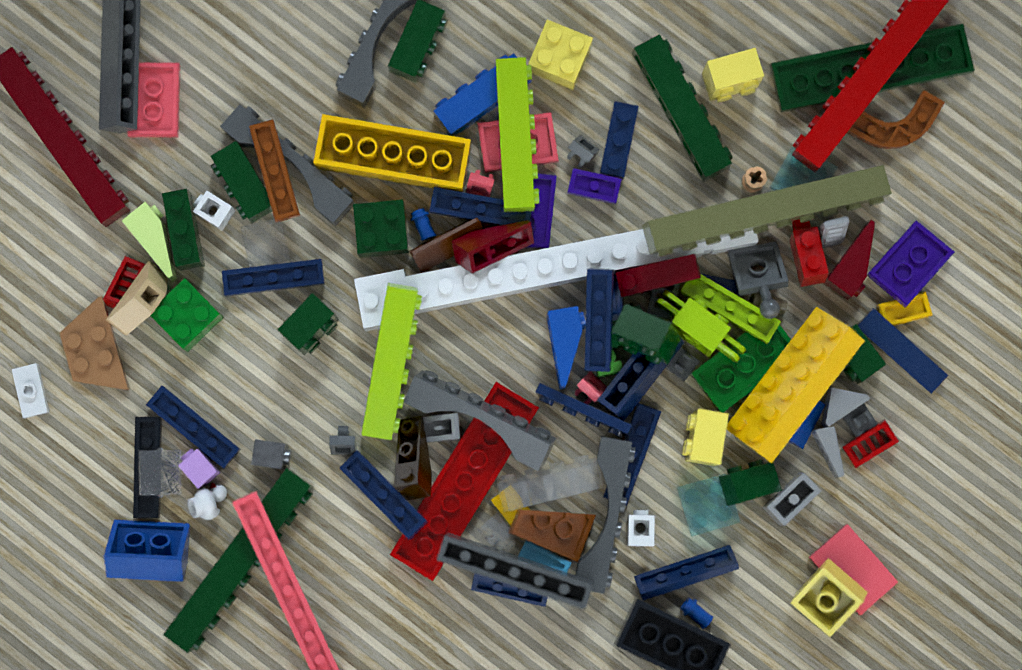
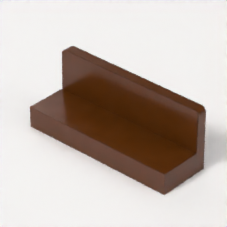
M478 218L471 221L467 220L409 252L420 273H423L454 256L453 240L472 231L481 230L483 227Z

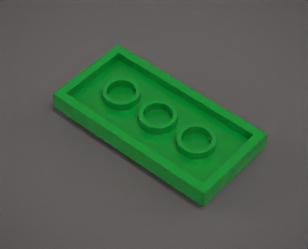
M780 324L768 344L747 332L738 337L735 341L746 349L744 354L733 350L740 357L738 362L732 361L719 352L690 374L719 412L724 413L750 393L791 341Z

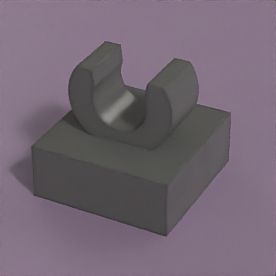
M579 135L568 147L572 151L569 152L567 159H572L574 155L580 156L581 161L578 167L581 168L587 162H590L600 149L582 135Z
M681 347L666 366V369L684 382L700 361Z
M864 403L842 418L855 438L877 425L876 420Z
M338 426V436H330L329 447L331 455H352L357 450L355 436H349L348 426Z

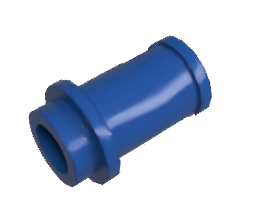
M425 208L412 212V218L410 219L414 221L421 241H426L436 236L428 218L430 213L426 212Z
M689 597L680 607V610L683 611L682 614L684 616L688 615L702 629L706 628L713 620V616L700 607L696 599L692 600Z

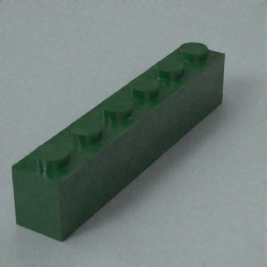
M659 34L634 47L632 55L704 182L729 169L732 165L731 160L733 157L726 146L723 147L719 141L721 136L717 127L710 125L707 119L709 116L707 109L702 103L699 104L695 98L697 93L691 82H686L683 76L685 72L681 63L678 60L675 61L671 53L673 50L667 39L663 40Z

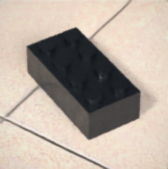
M637 598L634 599L614 642L615 646L664 670H719L731 645Z

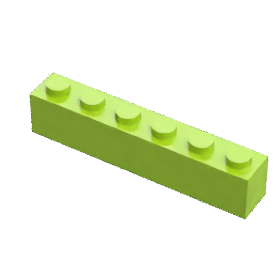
M526 57L496 59L504 213L534 211L535 204H539V189H534L533 179H538L537 164H532V154H536V139H531L530 129H535L534 114H529V105H533V89L528 90L527 80H532L531 65H526Z
M387 283L361 435L392 440L393 433L398 434L400 418H396L397 408L402 409L404 394L400 393L401 384H407L409 369H404L406 359L411 360L413 345L409 344L410 334L415 335L418 320L413 319L414 311L420 310L422 295H418L417 287Z

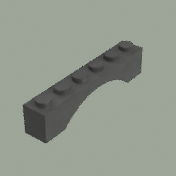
M382 0L383 3L380 8H375L370 17V22L372 23L368 31L364 30L359 38L358 43L360 46L357 52L353 51L348 58L347 65L349 67L345 74L341 73L336 81L335 86L338 87L336 90L339 96L363 108L367 106L376 88L374 57L381 35L398 14L415 5L417 0Z
M239 104L220 127L230 138L237 141L242 148H255L249 126L261 123L258 120L260 115L250 106L245 109ZM279 138L285 160L293 164L307 181L312 193L315 209L336 227L352 209L353 204H355L351 199L354 195L344 186L339 189L332 182L335 179L325 170L319 172L314 167L313 160L306 154L300 156L295 151L297 147L289 139L285 138L283 141Z
M422 370L414 376L404 403L425 414L435 411H454L475 417L489 425L503 438L515 460L537 471L544 466L556 441V438L551 436L548 430L541 427L536 428L528 424V421L523 417L512 416L506 413V410L499 405H490L484 402L481 396L461 390V387L456 383L445 382L439 379V376L432 371Z
M606 436L600 437L596 461L603 472L607 485V516L597 541L579 559L575 574L595 581L592 592L602 594L605 593V588L611 587L613 573H609L610 562L615 563L617 548H614L613 544L615 537L619 538L622 523L618 522L619 512L624 513L626 498L622 497L624 487H629L631 473L627 472L628 462L633 463L636 449L631 447V441Z

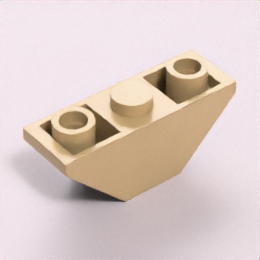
M148 261L106 320L122 334L128 335L146 320L162 301L167 292L168 277L151 261Z

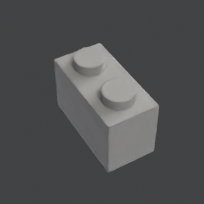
M801 472L792 478L782 488V491H779L762 508L779 526H785L821 490L804 472Z

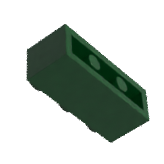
M417 0L389 61V72L414 83L417 82L419 77H424L428 68L426 60L429 55H434L438 42L435 40L439 32L443 34L448 20L445 19V10L425 1Z
M237 141L211 155L214 163L210 166L218 178L223 176L227 183L223 187L230 199L235 197L239 205L236 206V209L243 220L248 218L251 223H254L272 212L267 190Z
M187 188L162 193L175 267L183 271L205 266L196 214L193 212L192 194Z

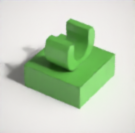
M613 350L611 371H596L598 379L618 374L623 368L621 360L614 362L616 354Z

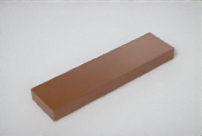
M274 120L250 125V132L275 222L278 223L299 217L300 212Z

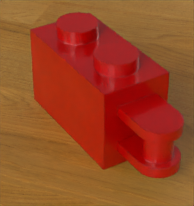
M800 219L793 220V231L789 242L800 287L825 283L829 271L818 227H811L810 221L801 223Z

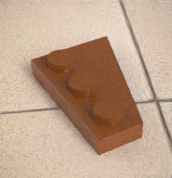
M517 509L508 533L569 560L578 562L596 515Z

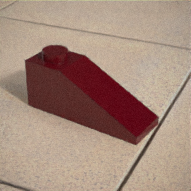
M872 219L865 224L824 283L846 300L853 296L857 298L865 288L863 282L867 277L875 222Z
M529 220L472 231L452 241L456 263L472 274L534 244L532 226Z
M695 253L616 272L621 297L634 296L701 278Z

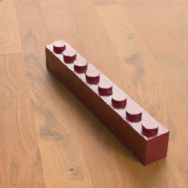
M10 47L0 54L1 84L103 226L108 227L131 211L126 205L130 202L121 189L117 192L112 184L116 181L107 169L102 171L98 164L101 160L93 150L88 151L84 146L87 140L79 130L74 131L70 126L73 122L65 110L60 112L56 104L59 101L51 90L46 92L42 87L45 81L36 70L34 72L30 70L28 65L31 62L23 51L18 53L13 47Z

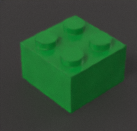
M185 278L162 299L155 311L150 315L187 352L224 318Z

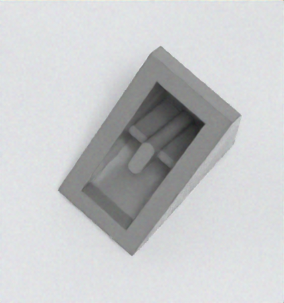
M837 388L828 389L821 425L824 428L831 426L870 399L869 396Z
M458 413L423 417L427 443L460 440Z

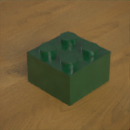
M403 199L353 204L357 254L359 258L409 253Z
M311 293L277 330L303 355L307 352L312 354L321 344L319 340L324 334L329 336L337 328L338 324L336 322L339 319L318 297Z
M626 304L612 330V333L618 339L617 342L623 345L625 351L633 355H637L638 352L646 355L645 359L657 365L660 362L669 364L681 340V336L671 323Z

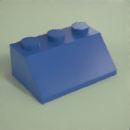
M114 520L104 553L106 577L183 582L188 564L190 524Z

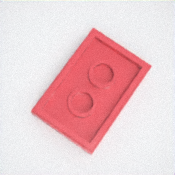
M139 63L137 130L127 132L128 137L179 138V63Z
M551 112L535 114V129H530L531 139H536V154H532V164L556 163L559 160ZM499 120L480 122L477 125L485 173L501 171Z
M845 524L809 556V559L817 568L829 558L868 592L864 602L855 610L860 616L898 583L895 577L848 524Z

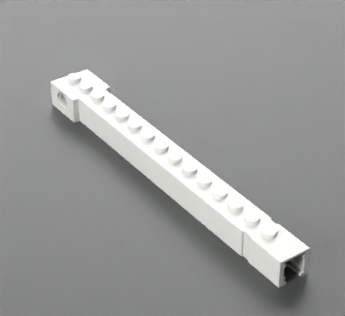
M643 229L510 255L473 274L462 266L406 276L404 269L356 278L354 282L363 328L365 331L380 329L387 283L417 287L418 295H422L420 310L414 311V314L587 280L588 268L614 269V274H616V272L694 253L696 258L704 254L710 253L713 255L728 252V250L754 246L759 241L757 234H754L752 230L744 232L745 236L730 240V236L721 238V242L707 246L706 242L698 243V247L695 249L683 251L681 247L673 249V254L659 257L658 253L649 254Z

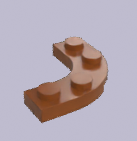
M923 90L910 113L904 119L897 122H885L863 111L847 133L873 147L882 149L901 148L917 141L929 130L945 102Z

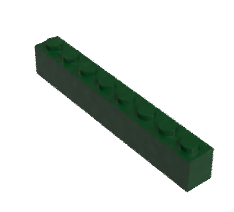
M289 468L285 469L261 502L279 540L283 536L280 533L285 525L290 526L298 516L295 511L300 504L305 506L313 495L311 489L314 486ZM244 527L241 528L163 634L186 653L192 652L193 649L199 650L206 640L203 635L209 628L213 630L221 620V617L218 615L224 607L229 609L237 598L234 595L239 587L244 588L252 578L249 573L254 566L258 568L261 566Z

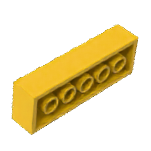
M322 114L313 163L316 169L432 189L437 187L463 192L471 151V139Z
M816 307L728 422L726 430L772 463L863 344L864 340L852 328Z

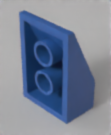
M578 306L551 310L547 312L546 316L559 390H564L582 330L586 327L584 312H579Z

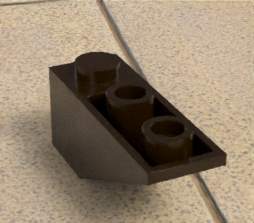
M416 416L401 419L397 439L394 488L407 500L430 497L432 470L423 417Z

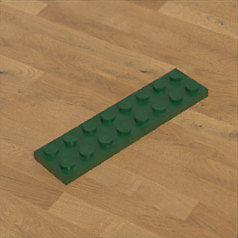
M964 24L925 31L879 92L973 73L975 69ZM872 42L771 63L770 70L780 113L825 104L831 95L836 98L841 91L837 87L846 76L851 79L856 72L852 68L861 57L864 59L868 57L871 52L867 49Z

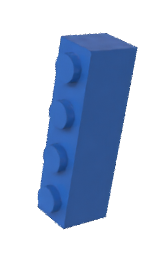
M513 53L509 57L507 55H504L499 59L517 58V56ZM496 66L489 71L484 69L476 75V80L470 85L467 83L463 84L455 91L456 95L449 100L444 98L435 105L436 109L433 110L434 117L449 136L456 137L498 107Z

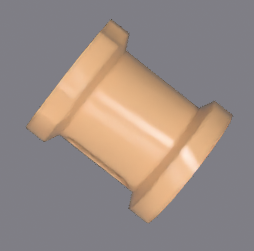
M758 166L749 168L742 178L743 188L750 193L760 191L767 181L766 171ZM756 175L758 177L757 182L752 184L750 181Z

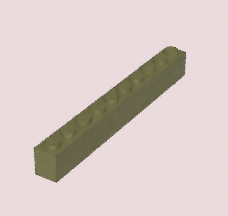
M884 165L649 220L642 225L649 254L658 253L659 257L673 254V249L681 247L683 251L697 248L698 243L706 242L707 246L721 242L723 237L730 236V240L744 237V232L753 230L754 234L768 231V226L777 225V228H783L792 225L791 221L797 219L804 223L814 220L815 215L822 213L824 217L838 214V210L846 208L847 212L862 208L861 204L868 202L870 206L878 205L885 202L884 198L892 194Z

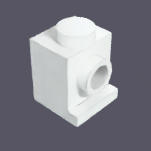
M208 191L204 195H199L193 205L195 207L193 212L197 216L223 231L236 211L231 205ZM212 207H217L218 209L215 215H210L209 213Z
M633 510V515H628L627 546H654L655 515H648L649 510ZM638 523H642L645 526V530L642 533H638L635 529Z

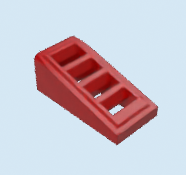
M124 256L103 298L106 306L115 308L120 301L115 296L122 298L125 294L124 291L118 289L119 286L128 289L132 284L122 280L123 277L135 280L146 265L145 263ZM127 267L138 271L137 275L126 271Z
M886 419L842 446L855 468L898 443L899 439ZM881 429L884 431V433L889 439L886 442L883 440V438L878 432ZM874 435L880 446L876 448L869 436ZM865 440L872 451L867 453L861 441ZM855 445L863 455L860 459L852 449Z

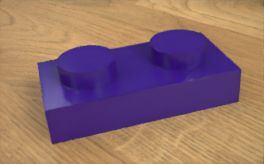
M573 168L567 194L616 205L622 179Z

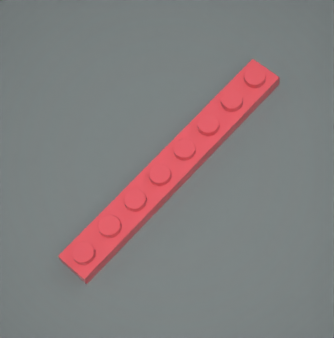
M254 491L232 501L310 670H339L257 492Z

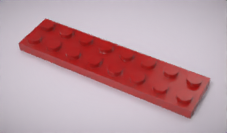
M495 382L484 402L490 405L495 404L503 407L506 413L512 416L525 418L528 424H530L539 409L536 405L498 382ZM475 417L473 418L431 486V496L425 497L417 509L428 523L411 540L402 534L390 553L392 557L431 581H434L444 565V562L437 560L444 536L447 533H452L461 537L512 453L503 438L489 425Z

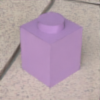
M191 449L181 457L183 462L178 465L198 489L204 488L221 473L200 449L195 451Z

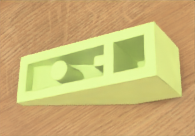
M144 202L125 217L122 222L171 281H175L177 277L166 225L161 220L164 215L155 204L150 207Z

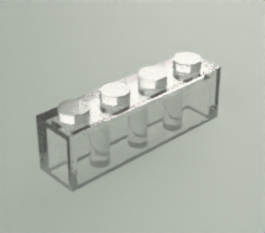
M588 455L573 458L574 463L565 465L564 461L549 464L550 469L537 471L532 468L525 470L524 476L515 477V473L501 476V481L495 485L502 512L506 513L603 488L596 458L589 459Z

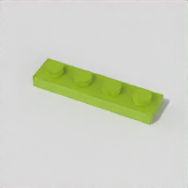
M700 274L701 278L685 283L680 292L681 294L693 300L696 298L700 299L708 306V310L715 314H720L730 323L768 344L781 322L776 318H764L758 307Z

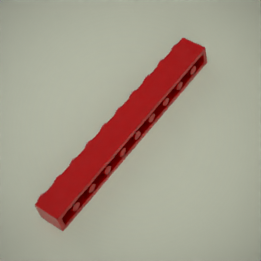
M905 0L897 10L900 15L896 21L892 18L882 29L885 32L882 39L879 40L877 37L867 49L871 52L866 59L861 57L852 68L856 72L851 79L847 76L837 87L841 90L835 98L832 95L823 105V108L826 110L823 115L819 117L816 114L807 126L811 130L806 137L801 134L792 145L796 148L792 153L794 158L814 173L817 172L949 0H911L910 2Z

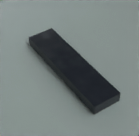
M135 417L133 518H160L161 492L159 491L161 489L159 488L161 487L150 490L152 488L149 487L161 483V480H159L161 477L155 479L156 483L153 480L155 475L161 474L159 472L161 471V464L145 468L143 465L140 466V464H142L147 452L155 453L148 462H151L161 452V417ZM146 461L143 463L146 467L150 465ZM149 474H153V477H152V475H151V477H150V478L152 479V481H151L150 483L147 482V479H146V478H145V481H144V479H143L144 476H147V475H149ZM140 476L144 483L147 494L143 490L140 491V489H142V486L140 485Z

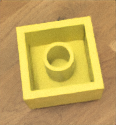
M547 19L528 65H531L532 74L573 90L592 46L593 38Z
M755 47L707 61L702 76L710 101L717 99L718 102H724L731 99V95L741 93V96L754 93L762 81L764 73Z
M697 409L688 415L686 430L690 431L689 439L684 440L682 455L686 456V462L710 466L721 465L728 413Z
M828 558L796 592L791 604L825 634L831 637L864 602L868 592Z

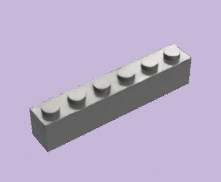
M141 0L102 1L99 130L119 134L137 130Z
M447 533L444 536L437 558L438 561L583 610L587 607L595 582L452 533Z

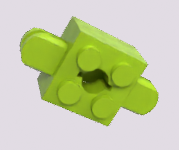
M664 290L662 296L671 304L661 298H658L656 304L674 317L671 324L683 340L708 358L717 349L732 361H739L740 357L733 350L744 354L746 349L727 335L731 329L727 325L729 323L727 319L718 313L714 316L707 310L708 306L698 298L695 300L689 298L684 303L671 292Z

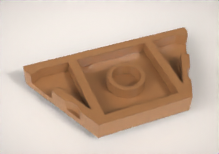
M101 296L60 332L72 380L80 383L129 390L113 328L106 320L109 316L107 307L103 300L104 297Z

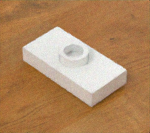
M35 363L12 369L22 417L26 419L49 413L39 365Z

